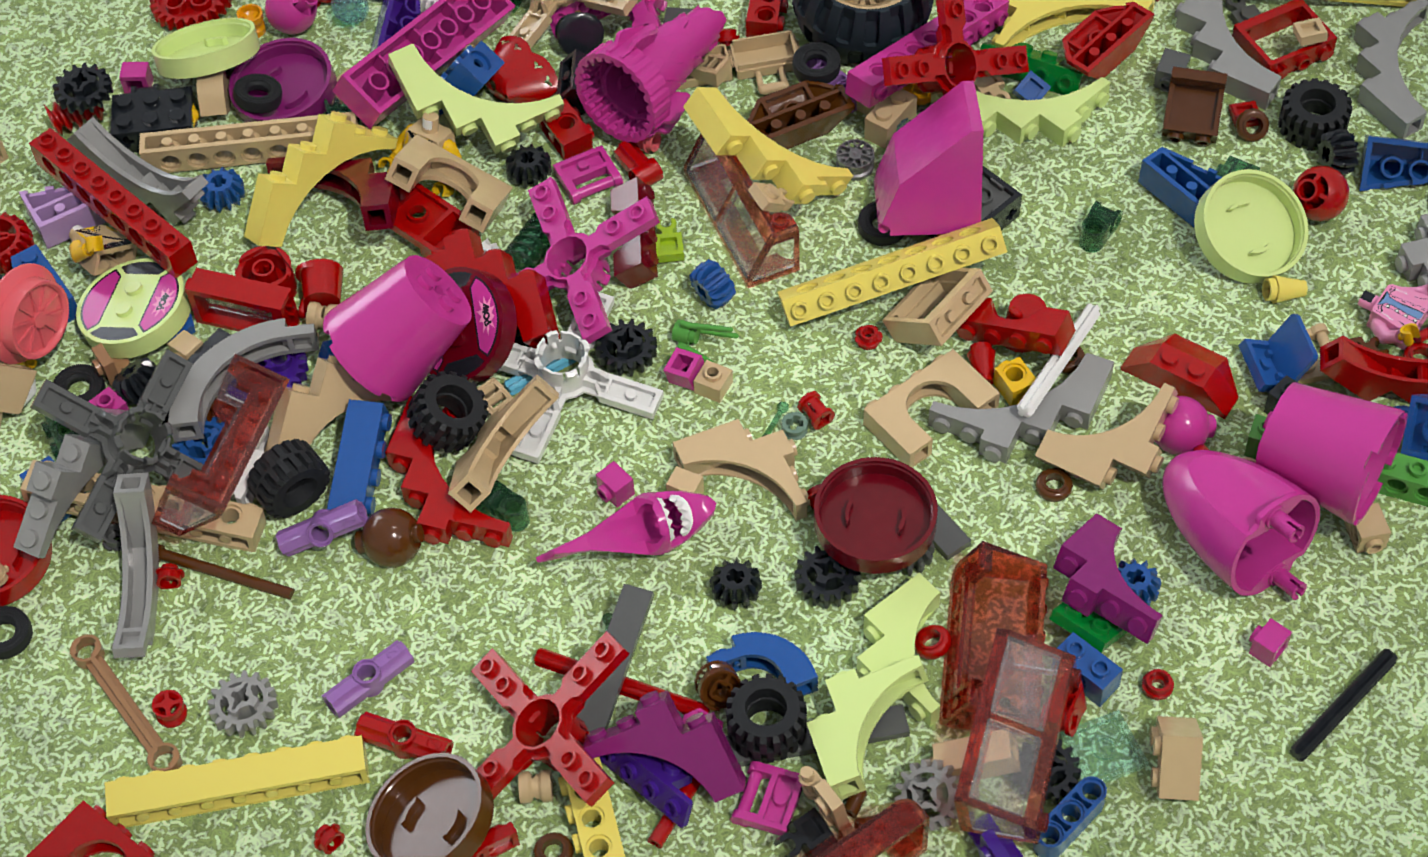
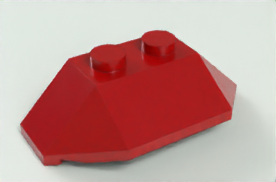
M1134 1L1128 2L1126 5L1095 10L1062 39V47L1067 64L1088 77L1096 79L1105 78L1136 50L1155 14Z
M1175 333L1133 348L1120 367V370L1160 389L1164 383L1175 387L1178 392L1177 396L1193 398L1201 403L1206 411L1223 419L1227 418L1239 399L1227 357Z

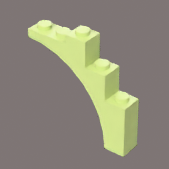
M413 43L388 54V63L417 120L422 118L424 113L430 114L435 112L438 114L439 110L442 109L456 137L462 134L464 136L471 135L481 126L494 154L501 151L502 153L512 151L519 144L520 131L522 133L529 132L537 126V123L544 120L551 122L560 117L563 112L564 102L560 94L540 101L517 104L493 102L465 93L438 76L423 60Z
M1101 77L1087 87L1070 94L1038 100L1004 99L976 91L984 130L983 137H990L997 128L1020 145L1027 139H1033L1039 131L1059 146L1064 147L1067 143H1073L1080 137L1082 133L1081 124L1090 117L1091 112L1097 107L1102 108L1107 104L1110 98V81ZM943 93L931 94L930 105L940 99Z

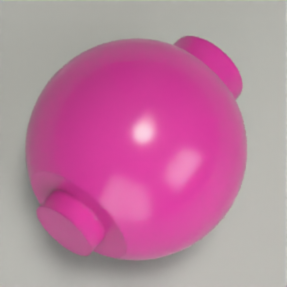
M266 0L265 14L269 23L276 30L285 34H299L306 31L315 21L318 0Z
M1176 396L1180 398L1177 408L1172 415L1167 414L1163 423L1166 425V429L1159 442L1155 440V443L1162 450L1170 454L1179 455L1187 451H1193L1194 447L1204 444L1207 438H1213L1216 433L1217 423L1214 415L1208 414L1201 403L1187 396Z

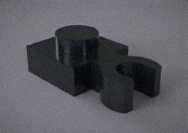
M814 807L786 826L789 832L776 838L774 845L777 846L782 842L787 843L790 847V852L784 857H795L800 853L801 849L806 854L831 837L833 833Z

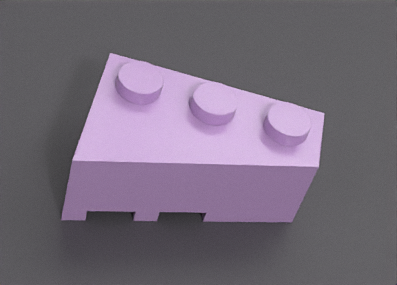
M54 186L45 187V191L31 194L27 190L19 192L26 211L47 249L70 239L69 232L76 225L87 228L106 223L103 218L65 187L55 189Z

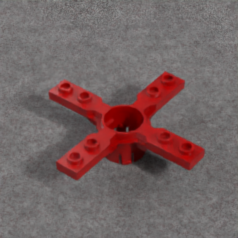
M936 0L939 24L936 30L937 44L918 48L914 55L882 58L885 86L918 83L917 86L923 93H943V96L962 81L975 82L977 77L1029 72L1026 45L973 50L964 40L963 27L966 23L963 0Z
M606 631L562 678L561 687L554 694H545L538 697L507 661L493 648L471 670L495 700L515 719L512 730L513 738L504 748L495 749L476 769L488 782L493 793V799L519 772L526 770L535 760L542 761L552 768L553 771H558L583 801L591 807L615 783L583 748L582 745H584L590 732L584 721L577 717L584 709L586 700L630 655L609 632ZM558 723L551 738L543 743L544 738L541 736H546L551 727Z

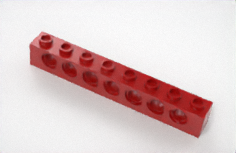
M49 128L29 142L39 167L173 277L178 278L198 262L192 243L187 237L52 128Z

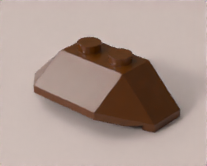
M805 80L758 98L747 121L780 146L790 149L828 134L855 109V104L850 96L845 94L843 85L835 84L834 86L824 82Z

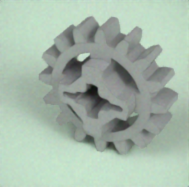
M243 670L241 677L236 678L234 673H230V681L228 682L220 679V690L212 689L211 693L214 699H210L207 702L210 708L209 715L212 722L215 721L217 729L219 731L225 729L227 736H231L237 731L240 738H243L245 731L250 730L253 736L256 735V727L258 726L266 729L268 726L265 720L267 718L274 719L276 716L273 709L278 708V702L275 698L277 694L274 686L271 687L269 679L266 677L261 680L258 672L249 677L246 670ZM259 692L263 695V702L259 700ZM224 706L227 707V716L223 713Z
M921 759V765L918 762L909 764L911 772L902 771L900 773L905 780L904 783H896L895 785L896 788L902 790V795L895 797V801H902L904 805L899 809V813H909L907 823L912 824L918 821V829L920 830L927 829L929 826L930 830L934 831L940 830V825L942 827L952 825L950 818L955 819L961 816L956 808L966 804V802L959 799V794L966 792V788H958L957 785L962 780V776H952L954 767L948 765L943 768V760L940 759L934 760L933 763L930 759ZM927 772L935 774L934 777H930L929 780L927 778H922L921 775ZM932 809L935 812H940L939 815L934 817L926 815V813L931 812Z

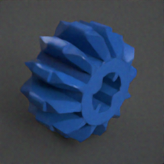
M222 166L219 171L211 169V174H202L209 183L202 188L205 194L200 198V201L203 205H206L209 211L216 208L221 213L223 207H227L231 211L232 204L240 205V198L245 197L244 182L234 169L227 171Z
M708 259L700 263L689 275L691 286L695 289L701 301H704L709 307L718 309L727 304L736 294L734 282L730 279V275L716 261Z
M1135 558L1131 560L1130 564L1121 560L1118 564V569L1123 579L1133 592L1150 606L1151 602H1155L1158 599V590L1161 588V579L1157 577V568L1148 569L1147 560L1142 564H1137Z

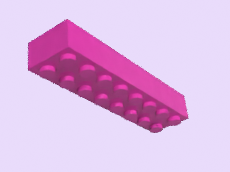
M438 0L343 73L333 92L369 129H372L373 126H376L407 101L388 63V54L413 43L423 60L437 75H440L464 51L467 45L472 43L476 46L481 40H484L506 22L516 6L510 0Z

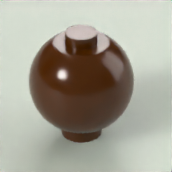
M394 507L383 508L374 512L367 519L362 530L356 531L354 537L355 547L359 554H366L372 562L386 568L401 567L409 563L417 555L421 542L424 541V530L407 511Z

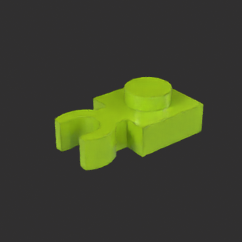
M671 218V225L669 227H663L660 221L656 225V251L659 263L685 260L682 234L677 232L676 219Z

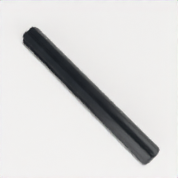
M1383 649L1291 746L1290 754L1296 760L1304 761L1396 664L1397 655L1390 649Z

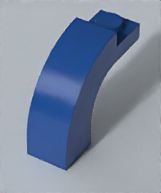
M747 632L731 636L732 648L719 649L706 657L707 663L716 660L725 661L736 672L745 669H761L773 674L776 678L779 675L786 677V683L788 684L791 681L795 683L797 691L801 690L804 696L818 691V676L805 653L790 641L773 634Z

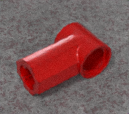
M623 141L614 151L615 159L627 171L630 180L638 177L645 184L651 186L664 178L659 163L654 158L648 159L635 143Z

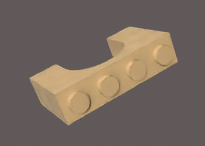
M418 134L394 157L385 177L387 181L407 192H410L422 180H435L453 187L467 200L458 220L481 233L488 228L501 212L513 189L512 186Z
M954 349L945 355L937 356L930 365L922 370L915 371L908 380L900 385H894L887 394L878 400H872L864 409L863 425L902 463L912 468L932 454L933 439L908 413V409L913 403L925 397L938 396L949 399L962 408L991 409L998 408L1000 392Z

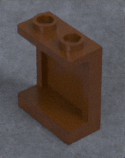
M1173 66L1162 136H1167V140L1172 142H1182L1183 139L1194 140V143L1200 146H1209L1211 143H1216L1228 74Z

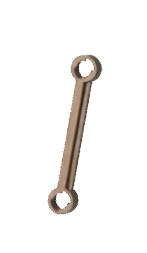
M90 634L76 638L70 646V654L75 664L82 669H88L148 753L147 762L151 771L179 769L183 765V760L177 747L171 743H164L104 660L105 651L100 640ZM95 646L94 651L90 654L91 657L86 659L77 657L78 652L83 647ZM167 753L173 754L172 760L168 763L169 767L157 768L154 766L159 756Z

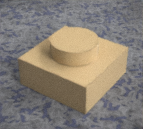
M1319 17L1293 23V33L1301 46L1315 45L1316 43L1327 41L1328 32Z

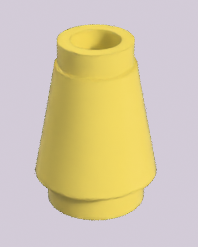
M1273 275L1271 278H1265L1262 283L1264 300L1271 301L1273 304L1305 297L1308 291L1305 280Z

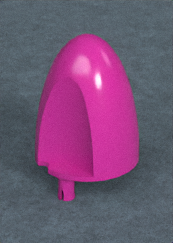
M1211 450L1187 451L1177 455L1168 463L1164 470L1162 481L1168 510L1191 548L1222 581L1242 596L1256 595L1271 585H1277L1293 600L1299 599V596L1295 593H1298L1300 596L1305 593L1307 584L1289 571L1291 570L1292 563L1299 556L1304 555L1318 528L1320 506L1313 496L1279 474L1259 464L1223 452Z

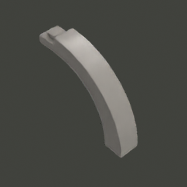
M285 318L270 320L240 330L210 348L192 365L170 407L168 422L173 429L172 437L174 442L204 439L206 417L213 401L224 386L245 369L276 356L319 350V339L315 325L299 324L287 327Z
M149 473L118 474L113 496L121 537L122 597L112 652L114 658L145 657L148 645H153L159 587L156 583V569L159 568V551L154 499Z

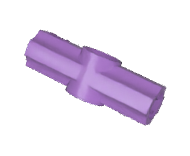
M357 499L331 510H318L311 518L278 531L276 534L278 547L282 554H286L288 557L314 546L325 547L332 542L333 538L363 527L368 519L367 510L364 504ZM318 526H323L327 530H322L318 528Z
M396 640L372 659L358 661L349 676L322 695L323 701L329 710L340 718L367 697L378 695L387 682L415 662L408 648L401 641ZM367 677H373L369 681H363Z

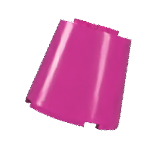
M411 255L331 309L324 317L323 330L325 334H330L333 343L329 346L343 368L358 383L377 396L384 393L389 395L392 401L402 402L414 394L470 322L472 312L461 288L442 268L422 256Z
M1293 382L1282 394L1273 412L1270 411L1263 425L1265 430L1258 445L1256 464L1279 474L1313 496L1321 507L1345 522L1356 526L1369 511L1383 485L1378 479L1385 464L1389 466L1393 464L1406 428L1408 414L1398 408Z

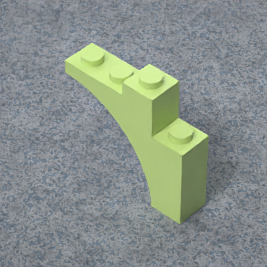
M920 573L916 574L864 614L863 632L873 645L857 657V674L859 678L866 676L873 670L894 665L903 658L915 656V637L930 615L939 608L940 592ZM924 683L908 691L898 699H902L909 706L908 709L911 715L917 721L921 722L923 720L929 727L940 718L941 706L929 693Z
M919 655L903 658L894 665L873 670L861 678L858 677L854 668L849 671L838 672L833 677L825 680L836 711L830 714H821L806 724L827 783L840 800L867 790L863 774L865 751L873 729L880 718L905 693L929 681Z

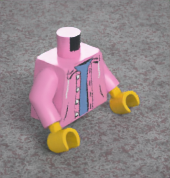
M1390 284L1380 297L1367 290L1363 292L1358 306L1371 311L1366 326L1370 328L1381 344H1394L1400 349L1405 350L1406 347L1414 343L1413 338L1420 337L1419 330L1428 318V284L1418 287H1400Z

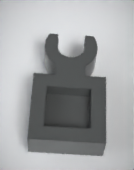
M1231 0L1225 1V7L1231 11L1230 19L1234 24L1261 14L1254 4L1247 6L1246 0H1237L1238 3H1234Z

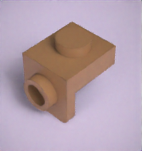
M102 343L91 348L95 357L91 363L98 376L104 375L110 386L113 387L112 383L115 380V376L131 362L128 358H111Z

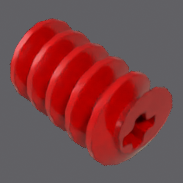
M56 101L52 102V111L44 105L51 125L59 135H63V126L71 132L73 131L74 122L80 128L83 126V119L88 121L94 115L102 121L103 112H105L103 107L95 106L92 113L86 109L82 115L79 114L78 110L71 114L67 108L62 110Z

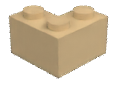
M901 89L870 109L857 101V111L867 115L864 123V139L886 149L893 133L916 117L917 96Z
M1157 716L1156 726H1151L1150 746H1153V756H1158L1157 768L1152 767L1151 787H1156L1159 799L1199 801L1203 735L1196 718Z

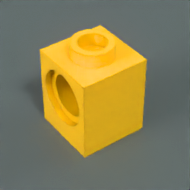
M1019 356L1011 361L1006 360L995 367L993 384L1009 406L1019 404L1036 378Z

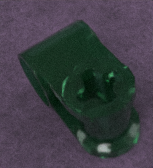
M1095 201L1089 214L1082 222L1079 238L1081 249L1089 253L1100 251L1111 234H1114L1118 228L1123 211L1119 209L1114 211L1102 206L1100 201Z
M498 480L495 481L491 493L475 508L495 519L509 522L512 532L523 531L530 523L525 499L508 489Z

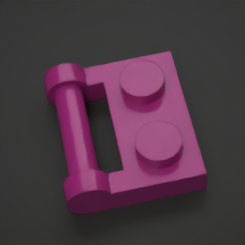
M602 145L553 164L554 173L573 205L580 203L581 199L612 186L617 187L623 184L619 171ZM606 173L608 174V177L603 178L581 188H576V186L581 183H584Z
M752 761L747 771L749 778L738 808L733 810L730 821L736 825L749 826L781 836L788 832L786 826L792 822L802 793L799 773L762 762ZM761 779H769L770 781L758 814L750 812Z

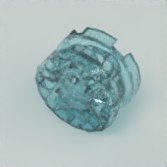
M367 0L331 1L334 15L343 24L356 25L364 21L368 15L369 4Z

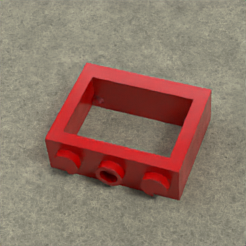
M1292 0L1234 25L1232 33L1236 43L1248 56L1268 70L1282 76L1281 79L1293 71L1305 70L1310 64L1319 60H1328L1334 54L1338 38L1322 21L1328 32L1327 41L1305 46L1275 60H1271L1255 42L1256 40L1292 26L1295 22L1318 18L1304 0Z

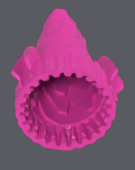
M698 5L689 13L685 14L683 12L672 21H668L659 27L651 24L620 30L616 33L615 41L609 40L597 46L579 61L578 67L575 70L576 92L588 116L605 133L612 135L615 139L628 143L630 141L635 143L651 138L655 133L664 135L670 133L675 124L680 120L685 111L683 106L690 98V94L686 92L675 91L686 82V78L692 71L704 62L702 57L717 46L718 39L721 37L719 33L723 30L724 24L727 21L724 13L708 7L700 8Z

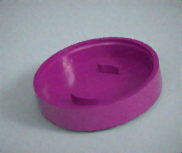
M282 38L260 45L259 51L253 57L235 67L229 81V95L238 115L245 123L323 114L331 105L336 95L333 89L337 84V77L328 55L320 46L305 39ZM249 74H265L275 78L282 87L281 104L277 109L263 114L242 110L234 100V86L237 80ZM260 90L248 92L249 95L255 97L268 95V93Z

